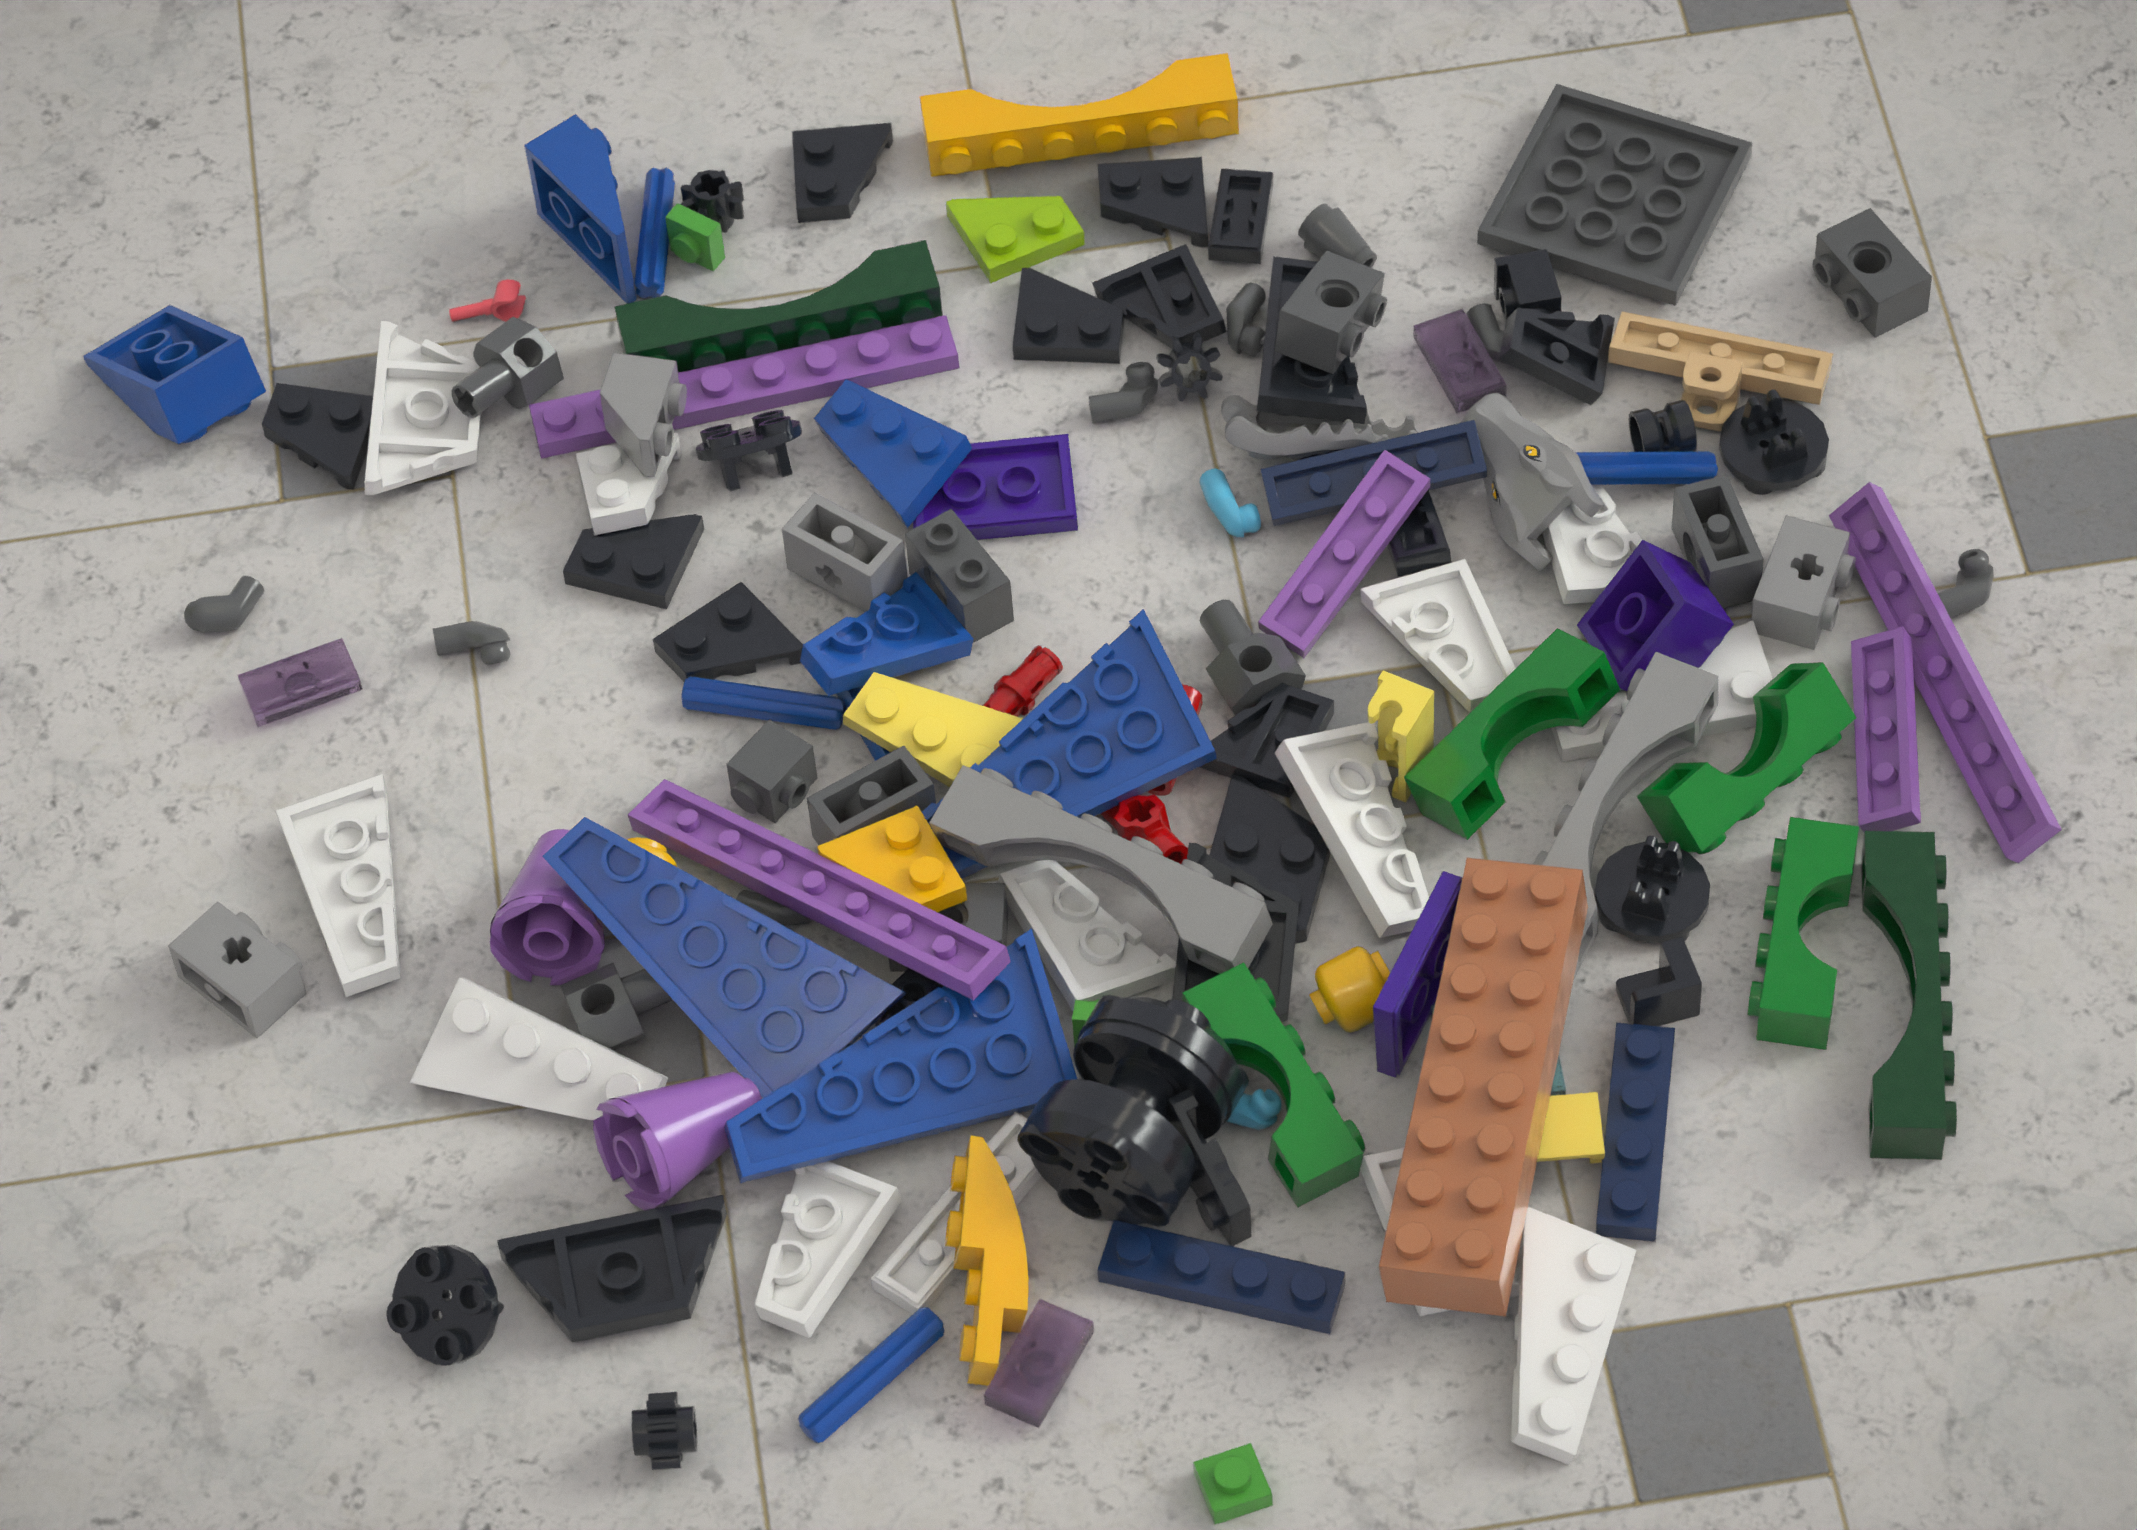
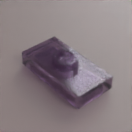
M1463 309L1413 325V338L1457 414L1469 410L1473 404L1487 394L1499 393L1506 397L1507 385Z
M342 638L237 675L257 727L363 690L359 675Z
M1039 1299L985 1391V1405L1039 1428L1094 1333L1093 1321Z

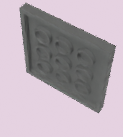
M1556 84L1478 229L1477 244L1511 255L1547 249L1552 268L1676 306L1751 158L1752 142Z

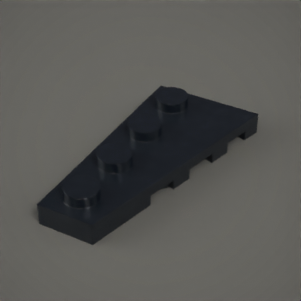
M1273 256L1257 411L1282 416L1291 415L1341 422L1350 419L1353 423L1365 424L1367 406L1364 395H1360L1358 390V374L1355 363L1350 361L1349 356H1346L1334 374L1275 352L1280 310L1317 262Z

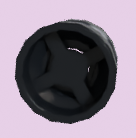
M1685 400L1667 403L1664 409L1652 412L1647 408L1630 411L1628 422L1634 452H1685L1697 450L1695 424L1690 408Z

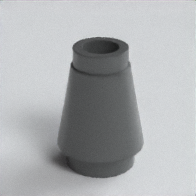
M1321 204L1305 218L1299 228L1298 235L1304 240V248L1319 257H1322L1326 251H1329L1370 268L1377 259V255L1370 249L1369 245L1340 208L1332 209L1327 204Z

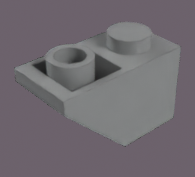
M613 353L600 390L605 429L644 476L655 477L661 456H669L671 452L674 434L672 423L675 416H682L684 413L687 399L686 385L679 383L677 362L674 360Z

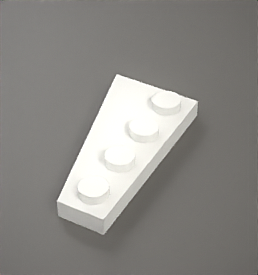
M1752 620L1730 629L1720 645L1713 650L1702 666L1699 667V669L1718 675V706L1702 736L1756 726L1753 696L1773 678L1754 621ZM1620 689L1583 727H1552L1561 762L1601 755L1605 747L1602 741L1608 722L1615 713L1622 716L1629 703L1627 691Z
M1366 722L1285 739L1275 751V755L1378 937L1383 938L1412 931L1429 896L1416 854L1407 850L1402 835L1407 826L1401 808H1394L1387 787L1392 781L1386 760H1379L1374 745L1379 738L1375 724Z
M383 774L276 810L280 827L345 996L348 997L400 979L387 789Z
M459 977L410 1083L593 1121L603 1115V1111L596 1110L599 1104L614 1097L664 1087L668 1077L466 978Z
M1531 1207L1527 1209L1520 1244V1257L1516 1265V1285H1519V1310L1515 1317L1514 1340H1518L1517 1366L1513 1370L1511 1442L1569 1465L1578 1449L1636 1250Z

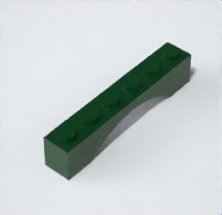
M926 240L876 250L856 269L836 283L809 296L779 305L750 309L715 308L688 303L665 295L614 306L623 353L674 360L677 362L678 373L943 316L940 286Z
M1864 832L1861 857L1862 911L1879 927L1897 953L1908 980L1912 1004V1014L1905 1034L1891 1057L1872 1076L1868 1106L1870 1158L1942 1160L1945 1137L1956 1136V1101H1945V1086L1954 1085V1051H1943V1036L1952 1035L1953 1009L1952 1001H1941V987H1949L1951 962L1950 952H1939V938H1947L1949 915L1948 903H1937V890H1945L1947 867L1946 855H1936L1935 832Z

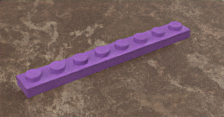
M944 315L679 372V383L686 385L687 399L683 415L674 417L672 423L673 430L829 397L837 391L846 379L864 388H871L958 369V353L947 316ZM600 390L529 405L541 459L616 443L614 438L605 429Z
M1868 482L1832 512L1829 517L1836 529L1850 532L1848 554L1856 557L1855 567L1887 629L1891 630L1903 626L1911 636L1914 681L2005 857L2020 863L2062 829L1883 489Z
M666 779L658 784L628 814L633 831L657 841L663 846L972 1000L1011 962L1005 945Z

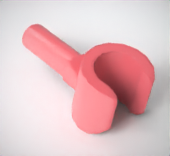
M511 279L502 280L497 284L494 298L449 309L452 322L491 314L503 321H508L512 317L519 318L523 311L526 296L519 295L521 285L518 281Z

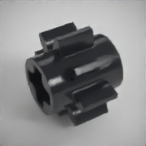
M724 170L697 172L690 185L681 186L683 200L681 205L720 223L722 232H728V229L734 223V219L744 218L742 183L739 181L729 184V179Z
M1195 333L1191 343H1181L1175 335L1172 336L1171 342L1174 348L1170 354H1157L1156 356L1157 362L1169 369V372L1164 373L1158 379L1161 387H1168L1175 383L1177 386V397L1181 402L1184 401L1188 392L1198 391L1202 398H1208L1205 386L1209 383L1210 379L1220 381L1223 378L1222 373L1210 365L1211 362L1220 357L1218 348H1210L1204 352L1201 348L1202 338L1199 333ZM1190 357H1196L1201 371L1192 370L1189 377L1184 378L1179 366H1177L1178 363L1187 364Z
M677 1392L648 1394V1401H646L647 1409L632 1410L635 1456L649 1455L652 1470L681 1468L683 1453L697 1452L695 1407H680V1404L678 1405Z

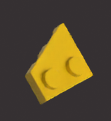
M918 806L817 846L819 855L935 912H940L967 901L964 882Z

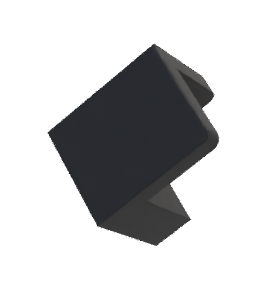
M1683 937L1660 942L1659 968L1619 978L1616 981V992L1629 1024L1661 1026L1700 1015L1702 982Z

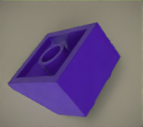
M1644 540L1636 547L1577 624L1588 643L1605 652L1619 688L1624 691H1628L1630 682L1639 668L1646 671L1655 652L1697 668L1701 667L1734 625L1691 562Z

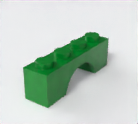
M1557 628L1404 777L1421 814L1468 840L1506 803L1498 785V773L1505 757L1518 743L1539 731L1552 727H1583L1620 691L1605 652Z
M1823 662L1790 664L1753 696L1756 712L1754 739L1747 755L1734 769L1723 773L1708 762L1675 763L1637 795L1638 800L1665 843L1675 841L1680 844L1682 850L1696 852L1697 854H1705L1716 849L1726 840L1725 832L1736 822L1745 820L1758 813L1764 807V798L1777 787L1787 785L1797 779L1804 771L1802 765L1813 755L1832 748L1841 740L1842 735L1840 732L1853 722L1856 716Z
M1790 817L1787 838H1775L1771 872L1781 873L1779 886H1767L1763 919L1772 920L1773 925L1771 934L1760 933L1755 967L1765 968L1763 982L1752 981L1747 1013L1748 1016L1758 1017L1756 1040L1822 1050L1827 1049L1837 969L1815 957L1805 946L1800 932L1817 915L1831 909L1848 906L1859 826Z
M1243 962L1183 992L1182 1001L1194 1006L1208 1018L1211 1029L1227 1044L1237 1064L1260 1072L1280 1092L1285 1103L1287 1115L1279 1128L1271 1136L1268 1161L1297 1208L1359 1177L1363 1152L1365 1151L1362 1135L1350 1119L1343 1121L1334 1107L1335 1095L1326 1077L1321 1072L1315 1074L1312 1072L1303 1057L1306 1052L1298 1032L1290 1024L1284 1026L1274 1011L1276 1002L1265 980L1261 977L1254 979Z

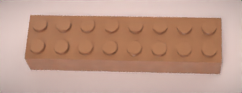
M1476 858L1466 859L1379 1262V1271L1386 1302L1506 1317L1588 911L1583 869Z

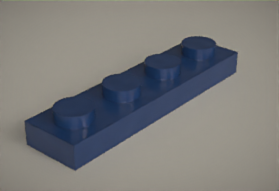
M1475 420L1262 468L1261 476L1273 526L1340 511L1384 450L1429 477L1430 488L1427 491L1486 478L1487 468Z
M1616 1022L1604 1141L1605 1157L1602 1161L1596 1221V1234L1600 1236L1656 1241L1675 1028Z
M1113 1220L1097 1269L1098 1282L1330 1335L1346 1284L1344 1271L1118 1220Z

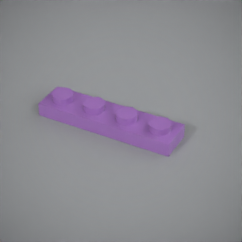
M1384 450L1258 621L1259 629L1266 634L1280 636L1287 648L1305 658L1430 488V478Z
M1902 626L1851 641L1853 704L1856 716L1854 728L1858 824L1863 832L1894 831L1921 823L1912 638Z

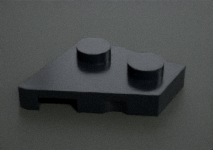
M692 514L650 520L648 525L595 536L593 528L583 529L563 569L565 584L667 609L703 534V517Z
M1281 683L1262 696L1261 701L1256 706L1244 709L1228 720V729L1211 740L1217 759L1200 766V768L1229 778L1232 777V774L1241 775L1261 789L1290 798L1295 789L1277 759L1275 751L1285 739L1325 731L1334 715V700Z

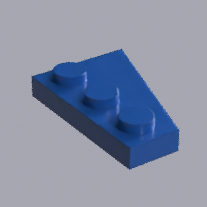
M847 379L814 417L820 431L851 466L855 467L863 475L871 488L882 500L884 499L907 528L972 450L966 435Z
M915 572L904 579L902 589L889 596L884 592L873 599L870 609L857 618L845 617L803 644L800 662L826 694L830 696L864 686L873 672L893 678L970 656L974 638L920 575Z

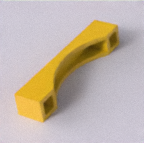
M1228 53L1176 60L1161 74L1136 89L1110 99L1082 105L1058 107L1020 105L992 98L973 89L920 96L923 132L931 177L1239 134L1238 98Z

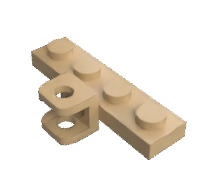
M1622 311L1609 347L1608 363L1683 377L1682 386L1684 392L1681 400H1685L1688 404L1695 427L1721 431L1724 422L1737 408L1740 389L1767 394L1770 390L1776 389L1782 398L1820 405L1831 371L1833 353ZM1702 406H1710L1716 412L1713 414H1703L1697 409Z

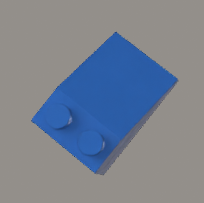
M575 114L524 145L537 214L626 304L632 303L637 298L626 234L616 192L618 185L612 173L609 156L612 154L611 146L605 135L598 128L590 129Z
M168 305L83 356L87 366L154 433L178 445L201 438L206 434L207 427L224 417L235 416L244 412L250 407L253 399L267 392L243 337L172 305Z

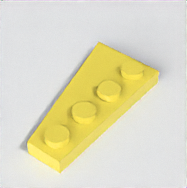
M873 672L843 714V724L889 752L905 746L926 774L948 787L952 785L963 765L969 768L975 763L979 765L1000 746L999 741L1023 719Z

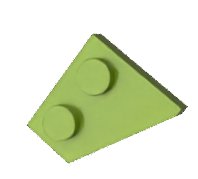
M1061 196L951 199L945 202L947 217L990 283L1022 271V268L1032 267L1085 245L1084 230Z

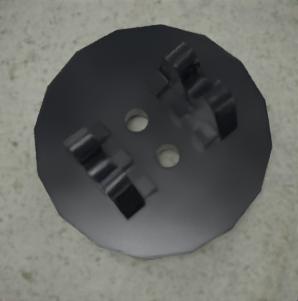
M1776 389L1770 390L1767 393L1766 399L1758 400L1756 396H1752L1745 405L1734 410L1722 425L1719 441V450L1724 465L1737 479L1744 481V486L1748 491L1758 495L1769 494L1773 490L1798 487L1808 480L1821 475L1825 470L1829 438L1824 423L1810 409L1794 401L1782 400Z
M775 410L752 417L754 426L733 430L731 424H722L707 428L700 432L702 443L697 445L695 449L698 460H719L727 489L729 488V491L740 489L735 464L742 462L741 456L764 450L768 455L773 454L778 474H781V477L793 475L785 443L802 434L800 421L791 420L790 416H784L783 410Z
M1647 836L1645 842L1625 846L1608 857L1598 872L1595 900L1599 909L1600 922L1606 929L1635 941L1660 943L1683 937L1684 941H1686L1689 932L1699 925L1708 910L1710 882L1704 867L1689 852L1682 850L1679 843L1675 841L1659 843L1656 837Z
M436 1245L416 1250L398 1273L392 1294L393 1301L388 1305L386 1313L390 1328L401 1335L403 1341L418 1357L436 1365L449 1366L463 1363L481 1353L493 1337L498 1316L503 1311L504 1305L498 1301L497 1289L488 1268L474 1253L456 1245ZM439 1311L442 1313V1319L439 1317Z

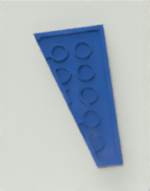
M1142 609L1129 621L1130 626L1110 645L1105 643L1091 656L1092 661L1070 682H1063L999 741L1000 746L979 765L975 763L970 768L980 773L984 768L992 769L1008 778L1012 782L1013 788L1030 796L1033 791L1045 793L1062 805L1063 811L1081 818L1084 813L1093 816L1099 815L1118 806V803L1135 795H1141L1217 759V755L1144 609ZM943 798L937 804L931 803L922 811L929 825ZM942 846L961 879L987 867Z
M586 817L542 856L738 1072L756 1085L762 1098L785 1084L789 1085L817 1067L818 1063L835 1052L839 1053L852 1045L907 994Z
M1032 928L1007 946L1011 962L974 1000L946 986L938 987L865 1033L860 1040L839 1053L835 1052L818 1063V1066L789 1085H783L726 1121L724 1128L740 1183L1010 1116L1014 1112L1030 1111L1035 1108L1040 1098L1055 1083L1063 1080L1077 1079Z

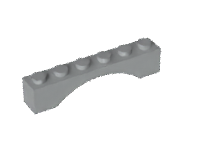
M1655 652L1646 671L1639 668L1635 672L1627 691L1629 703L1622 716L1615 713L1608 722L1602 741L1605 747L1598 761L1590 759L1585 765L1578 784V790L1581 792L1574 806L1566 804L1563 807L1555 824L1554 836L1556 839L1549 852L1540 851L1533 863L1534 865L1583 869L1588 911L1574 978L1598 934L1597 904L1590 882L1594 850L1605 823L1621 799L1641 779L1669 760L1696 748L1718 706V675Z
M963 765L929 822L942 846L987 867L1015 861L1055 860L1082 864L1111 874L1138 890L1161 911L1177 933L1189 960L1219 974L1243 962L1249 968L1273 925L1264 902V897L1253 888L1237 882L1230 887L1213 879L1214 876L1208 869L1194 861L1184 859L1180 864L1162 856L1163 852L1160 848L1144 838L1134 836L1131 841L1112 833V828L1103 820L1086 813L1082 814L1081 818L1065 812L1058 801L1045 793L1033 791L1030 796L1013 788V784L1008 778L992 769L984 768L980 773Z

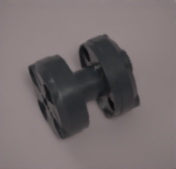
M1112 995L1102 996L1082 1027L1073 1050L1074 1063L1082 1079L1063 1080L1051 1086L1048 1092L1036 1104L1018 1134L1017 1142L1021 1149L1031 1157L1039 1174L1058 1192L1057 1195L1060 1201L1075 1214L1092 1220L1104 1218L1130 1224L1147 1223L1157 1227L1166 1226L1187 1193L1195 1171V1159L1188 1143L1170 1123L1168 1099L1190 1089L1198 1103L1196 1107L1197 1128L1203 1137L1207 1139L1215 1135L1220 1127L1230 1118L1249 1085V1078L1246 1072L1237 1065L1234 1055L1227 1044L1211 1029L1208 1018L1194 1006L1179 1000H1167L1164 1002L1141 996L1123 998Z

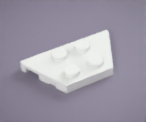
M381 321L365 472V495H376L477 463L481 414L475 418L464 415L455 405L451 391L455 385L480 367L475 361L464 356L452 355L443 346L428 339H425L420 345L399 335L398 325L389 321Z

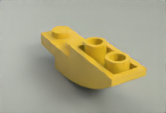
M970 1136L965 1156L955 1155L953 1160L950 1191L961 1192L959 1211H949L945 1246L956 1247L954 1269L968 1270L965 1283L964 1305L974 1306L973 1326L963 1325L959 1361L969 1362L968 1384L992 1386L999 1365L1002 1331L1020 1333L1028 1311V1266L1021 1221L1007 1180L983 1137Z

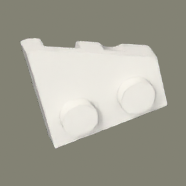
M678 433L673 434V444L669 456H661L655 477L644 476L619 445L600 446L594 450L576 453L594 536L648 525L656 509L655 500L663 494L669 482L667 469L671 461L679 460L682 454Z

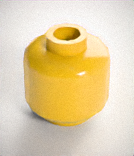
M1356 946L1316 968L1315 981L1319 989L1310 993L1309 996L1325 1025L1336 1020L1344 1031L1356 1032L1374 1022L1373 1006L1390 975V971L1378 950L1370 954L1365 948Z

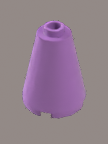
M551 830L544 833L538 839L492 919L490 926L491 952L504 969L519 979L531 982L532 976L535 975L551 978L550 985H562L594 971L601 960L605 947L603 922L542 857L570 830Z
M735 1072L614 1097L599 1104L596 1109L603 1111L601 1117L593 1120V1131L597 1149L612 1180L614 1181L623 1176L628 1185L633 1189L632 1192L624 1195L632 1204L643 1210L658 1208L668 1202L730 1148L724 1128L726 1121L762 1098L758 1088L750 1079L743 1078Z

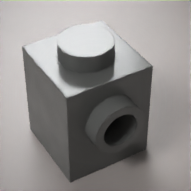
M770 719L726 764L731 789L730 793L736 804L744 811L751 814L758 812L774 823L789 808L793 809L799 806L805 799L809 787L818 779L813 746Z

